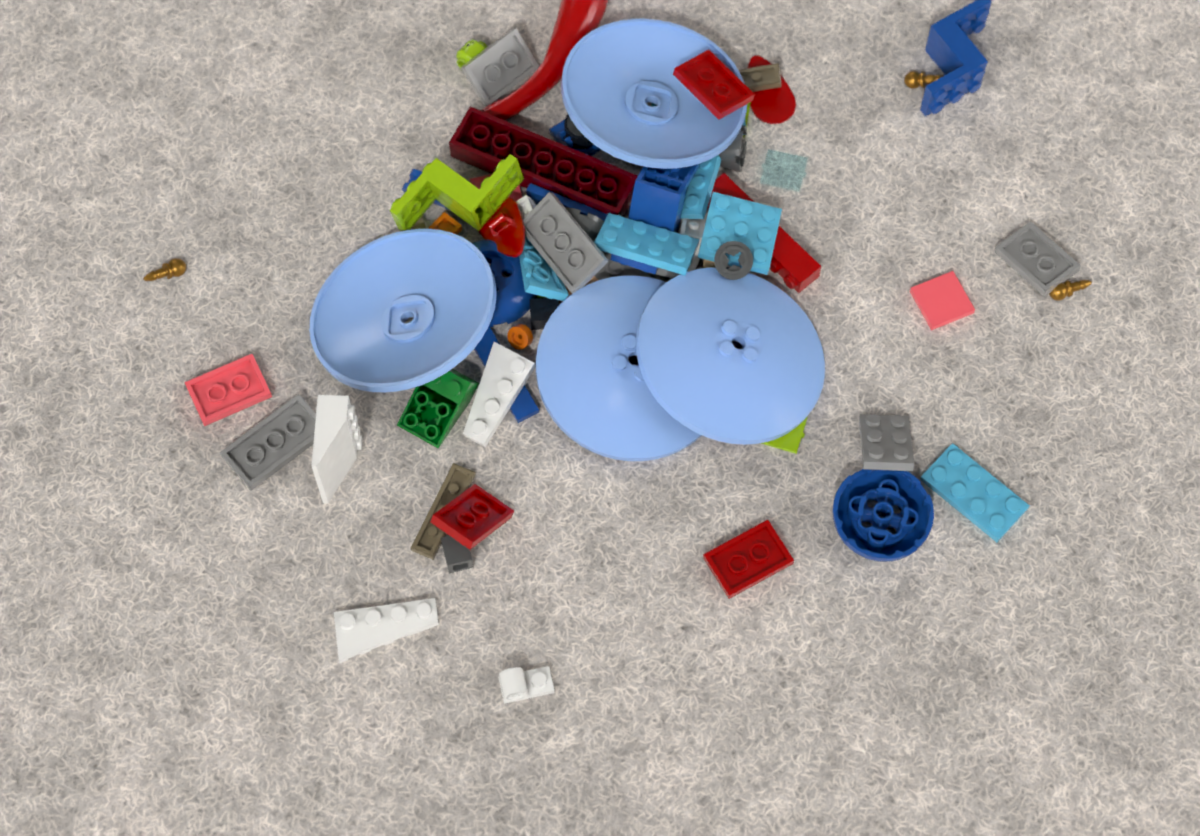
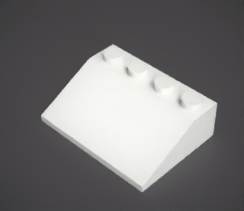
M318 395L312 469L323 503H329L357 459V450H362V435H360V426L357 425L355 405H351L349 396Z

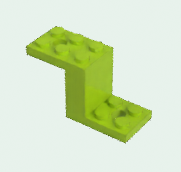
M511 154L506 159H502L498 163L496 171L490 177H486L481 184V188L478 189L446 164L435 158L432 163H428L424 167L418 179L408 185L407 191L403 196L393 202L389 211L400 231L410 230L437 200L479 231L523 181L524 178L518 159Z

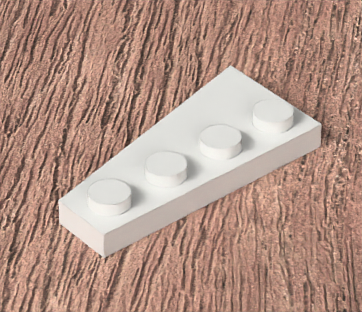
M496 342L493 343L463 432L465 437L483 447L487 446L536 367L534 362Z
M435 598L334 612L339 663L347 661L356 655L370 652V650L382 645L393 643L395 640L405 636H411L439 625Z

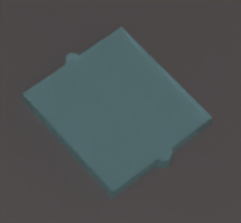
M768 150L765 164H762L763 172L760 184L800 192L802 180L806 177L805 168L808 158Z

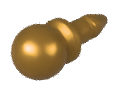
M910 71L905 75L904 83L911 89H916L920 86L925 88L926 84H930L944 75H926L925 72Z
M174 258L169 263H163L162 268L149 272L143 279L144 281H155L163 277L171 279L173 276H182L186 272V264L182 259Z
M1066 280L1064 283L1057 285L1049 295L1053 300L1061 301L1066 296L1071 297L1073 292L1087 288L1092 282L1090 280H1080L1079 282L1070 283V281Z

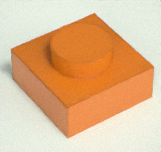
M446 212L429 227V229L443 230L456 235L463 230L462 225Z

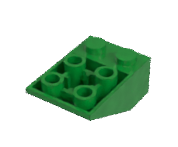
M451 369L435 380L415 387L397 426L439 448L470 403L479 383Z

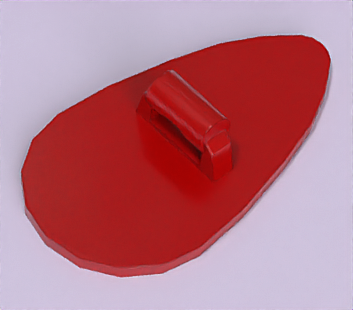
M755 55L751 57L748 68L770 65L771 63L763 57ZM782 75V87L753 92L755 96L753 101L750 102L751 110L762 122L781 124L789 120L795 112V97Z
M507 198L479 232L484 239L494 241L497 245V250L501 254L509 257H518L523 252L525 244L524 222L518 204L512 198Z

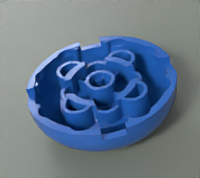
M484 239L472 242L484 255L487 262L491 264L490 268L495 278L496 305L489 327L515 322L529 311V299H536L537 296L525 292L519 256L509 257L501 254L497 250L496 243L492 240ZM502 273H504L506 276H510V277H508V278L503 277V276H502Z
M862 469L853 475H849L836 492L832 513L836 531L844 544L859 556L878 562L900 560L917 551L928 538L934 521L933 502L930 494H927L920 484L921 481L908 471ZM873 499L877 504L872 508L866 502ZM897 505L901 512L898 514L894 513L892 506ZM869 522L872 526L865 528L862 526V523ZM894 528L896 530V534H891L886 529Z

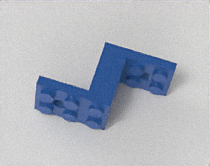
M976 0L931 25L925 51L945 76L930 83L925 88L920 111L925 117L931 113H939L945 105L949 103L954 104L968 92L974 93L981 87L988 60L968 38V35L972 33L977 34L985 28L992 0Z
M700 164L674 169L644 166L635 180L628 219L678 233L686 190ZM611 254L610 260L656 275L659 269L658 267Z

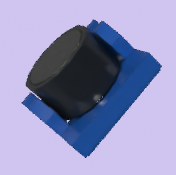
M568 114L565 120L549 129V134L556 142L592 156L601 150L593 145L577 129Z

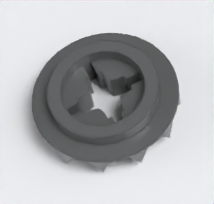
M729 241L718 248L714 257V263L721 276L730 280H737L750 272L753 265V256L745 244L738 241ZM741 252L738 262L742 268L732 265L727 269L729 259L725 253L735 256Z

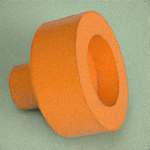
M518 324L508 331V341L513 348L522 350L531 345L533 334L528 326Z

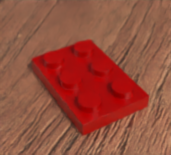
M709 49L674 68L673 75L718 120L754 99L755 94Z
M474 484L434 513L430 522L461 545L471 550L509 521L513 516L514 510Z
M769 520L703 554L704 561L728 599L794 564L793 557Z

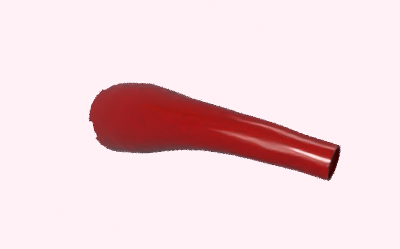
M561 0L543 63L519 89L504 99H498L482 108L481 111L502 120H507L546 95L561 81L566 59L576 43L585 35L598 28L606 11L608 0Z

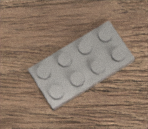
M551 192L523 219L525 236L571 293H575L583 288L609 261L555 194Z
M298 394L223 449L220 455L251 491L314 444L316 413Z

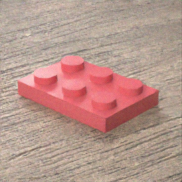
M253 354L184 382L204 426L272 397Z

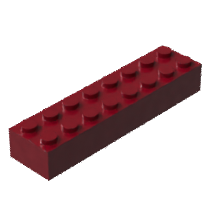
M471 106L449 141L450 156L490 174L496 171V167L502 159H506L511 154L518 159L524 178L519 186L526 189L532 183L603 213H611L624 217L631 204L637 175Z

